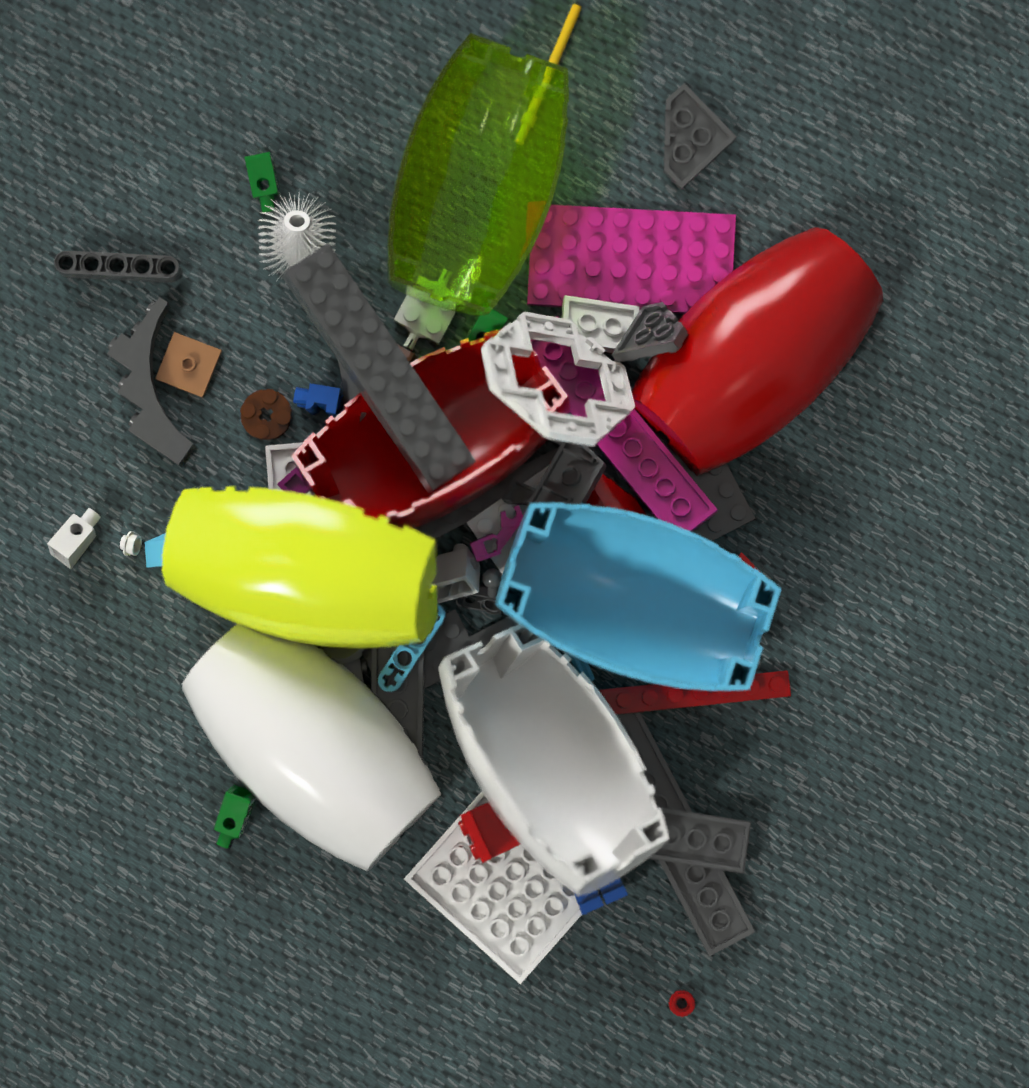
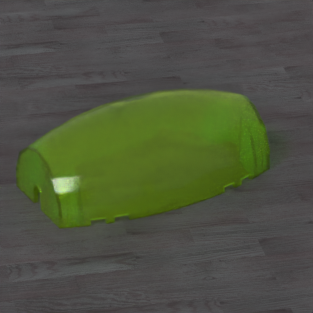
M472 33L457 48L432 85L415 119L403 150L394 183L389 212L387 277L388 283L394 289L412 298L459 313L485 316L496 306L516 275L520 272L541 232L552 203L566 144L564 142L566 128L568 127L569 79L568 68L526 54L524 57H516L510 54V47Z

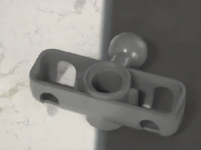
M495 568L486 570L482 577L483 583L479 582V592L472 594L477 596L475 602L467 603L466 596L455 599L456 604L463 608L485 611L493 615H507L496 606V596L502 573Z

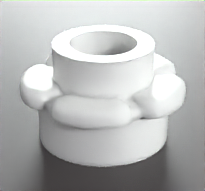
M133 531L123 535L120 541V549L123 550V554L125 556H136L140 552L142 545L141 536L135 535Z

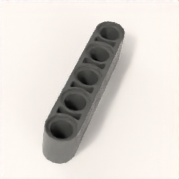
M61 251L54 259V266L57 271L67 278L171 283L177 281L182 274L178 261L168 255ZM67 259H72L73 266L68 270H63L62 263ZM93 260L99 261V266L96 270H87L89 262ZM116 262H124L122 271L113 272L112 268ZM149 263L150 268L148 272L138 273L140 264ZM174 264L175 271L172 274H163V269L166 265Z

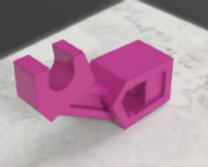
M519 505L513 507L516 512L514 518H508L505 510L500 512L502 528L497 535L491 533L469 543L477 562L501 554V550L522 521L523 514ZM492 538L497 539L496 550L494 549L493 552L487 553L484 542L487 540L491 541Z

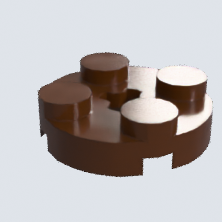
M272 389L253 392L245 399L240 408L243 427L252 437L260 440H275L286 433L290 426L291 406L281 393ZM265 408L267 411L271 409L273 411L270 415L272 418L270 421L266 419L260 420L259 417L262 415V409Z

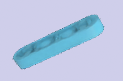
M437 604L440 619L436 621L433 631L428 635L425 642L422 644L399 645L379 674L378 684L382 690L393 692L401 687L445 620L446 612L440 604ZM401 651H408L412 656V661L407 666H403L398 662V654ZM393 663L398 669L405 671L402 676L398 672L394 678L397 684H391L388 687L385 685L387 680L384 676L385 674L389 676L393 673L395 669L390 667Z

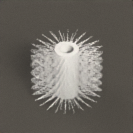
M295 196L293 210L291 211L288 205V210L290 211L288 213L278 204L286 213V216L281 214V212L279 213L282 216L281 218L271 214L270 216L279 221H269V219L267 221L275 224L276 229L274 226H259V229L269 228L274 231L271 233L263 232L258 235L275 237L270 240H266V238L259 240L260 243H274V245L269 247L260 246L259 249L266 250V248L275 250L267 254L259 253V255H278L275 258L264 260L263 263L282 259L266 268L270 269V267H275L281 262L284 264L280 268H283L284 265L286 266L287 263L291 267L314 253L315 250H319L321 246L328 244L320 240L336 238L334 235H328L327 237L320 234L326 231L336 232L335 229L325 230L319 228L328 224L336 225V223H317L322 219L335 216L328 215V217L324 216L314 219V217L319 215L317 213L309 217L320 205L307 214L309 206L306 211H303L301 206L302 211H299V197L298 210H296ZM329 242V245H330V246H332V245L334 246V245L336 244V243H333V242H331V243Z

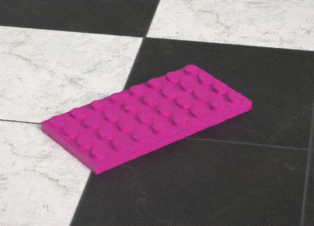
M533 204L527 305L562 307L563 298L567 295L639 306V311L642 306L663 302L672 313L685 314L706 292L733 271L736 215Z

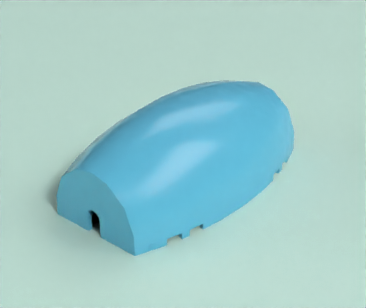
M531 503L522 518L506 561L496 596V606L522 627L550 645L581 661L609 672L643 682L676 688L737 691L750 690L763 649L762 646H759L762 635L769 630L781 588L756 568L753 569L735 554L727 552L720 548L719 545L698 534L668 522L630 511L590 506L589 504Z

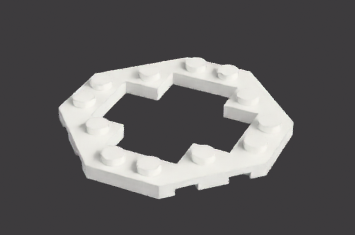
M530 312L521 313L514 322L506 325L494 338L486 341L481 348L489 390L546 439L595 446L635 408L626 367L620 362L609 359L604 354L606 350L591 337L586 339L577 331L578 326L571 320ZM530 339L571 346L575 366L598 369L606 402L588 399L584 405L587 418L546 411L542 391L518 387L511 354L529 357L533 351Z

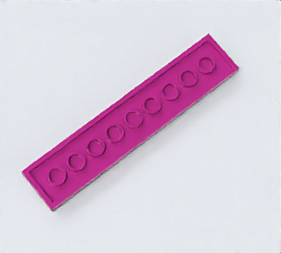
M530 339L532 348L538 355L541 368L546 366L567 394L571 406L570 414L572 416L587 418L584 405L588 399L606 402L598 369L575 366L571 347ZM635 409L596 444L656 519L693 532L718 512L714 504Z

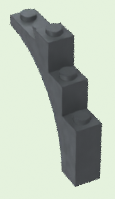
M159 297L157 301L153 300L148 305L145 311L147 315L143 321H138L134 325L130 333L132 334L131 338L121 333L119 337L115 336L111 340L107 348L109 350L107 355L131 371L130 375L126 374L120 380L118 393L142 410L140 413L136 412L128 423L130 426L128 431L182 467L196 446L183 436L168 419L159 401L154 384L153 354L155 341L161 323L171 307L167 301Z

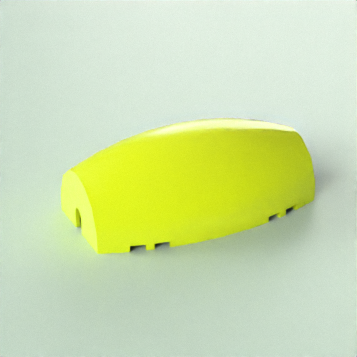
M212 487L183 490L175 504L166 529L162 554V574L165 584L200 607L233 623L263 634L294 642L326 647L375 648L423 642L431 633L438 619L437 586H431L437 574L436 540L414 529L404 526L403 530L387 524L388 518L380 516L376 520L363 515V509L340 502L275 489L250 487L248 492L237 491L236 487H226L225 491H214Z

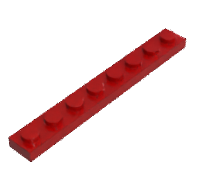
M788 670L754 674L750 690H694L659 684L599 690L616 715L791 696Z

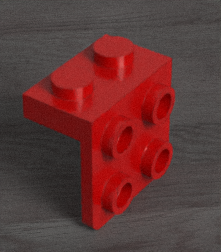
M489 802L460 815L462 820L458 824L463 835H469L473 842L469 848L475 860L481 859L482 863L521 845L504 825Z

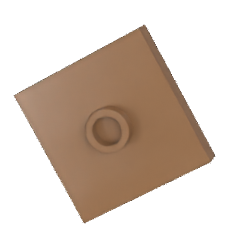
M174 332L155 380L204 398L222 350Z

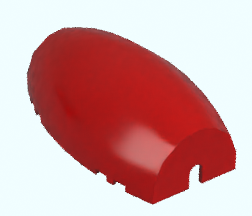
M814 227L787 238L757 254L724 277L678 320L684 325L688 335L678 351L674 353H661L650 357L632 389L635 403L634 409L656 433L660 430L669 438L670 443L667 445L696 476L721 467L748 453L781 431L807 409L830 385L853 356L870 329L884 301L882 287L860 255L829 230Z
M501 329L484 333L485 337L469 342L468 338L461 340V345L448 350H445V347L410 363L476 460L471 467L428 494L361 393H359L344 405L345 409L335 418L330 416L325 421L326 426L317 434L312 433L291 455L311 495L363 509V515L376 520L383 516L389 519L387 524L403 530L404 526L414 529L470 503L499 484L525 463L548 439L489 390L481 348L486 341L494 338ZM533 350L529 357L511 354L518 387L542 391L546 411L569 415L571 406L567 394L547 367L541 368L536 352ZM361 412L367 413L360 422Z

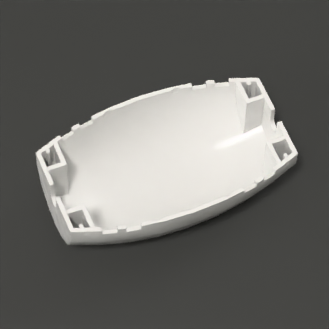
M236 624L202 656L182 683V690L206 736L233 774L252 795L278 819L305 839L335 857L365 871L372 869L400 839V835L411 827L441 796L429 768L424 764L417 752L418 749L414 743H411L404 733L403 727L388 708L344 665L338 664L329 658L323 649H319L313 644L278 638Z
M518 624L494 635L484 648H482L483 644L480 641L443 659L439 666V676L447 711L457 741L473 776L507 829L525 850L562 884L578 896L589 894L622 877L659 850L669 840L662 810L657 808L653 797L656 793L653 784H648L644 774L646 768L636 747L602 694L584 672L579 673L570 663L572 659L566 653L562 655L555 647Z

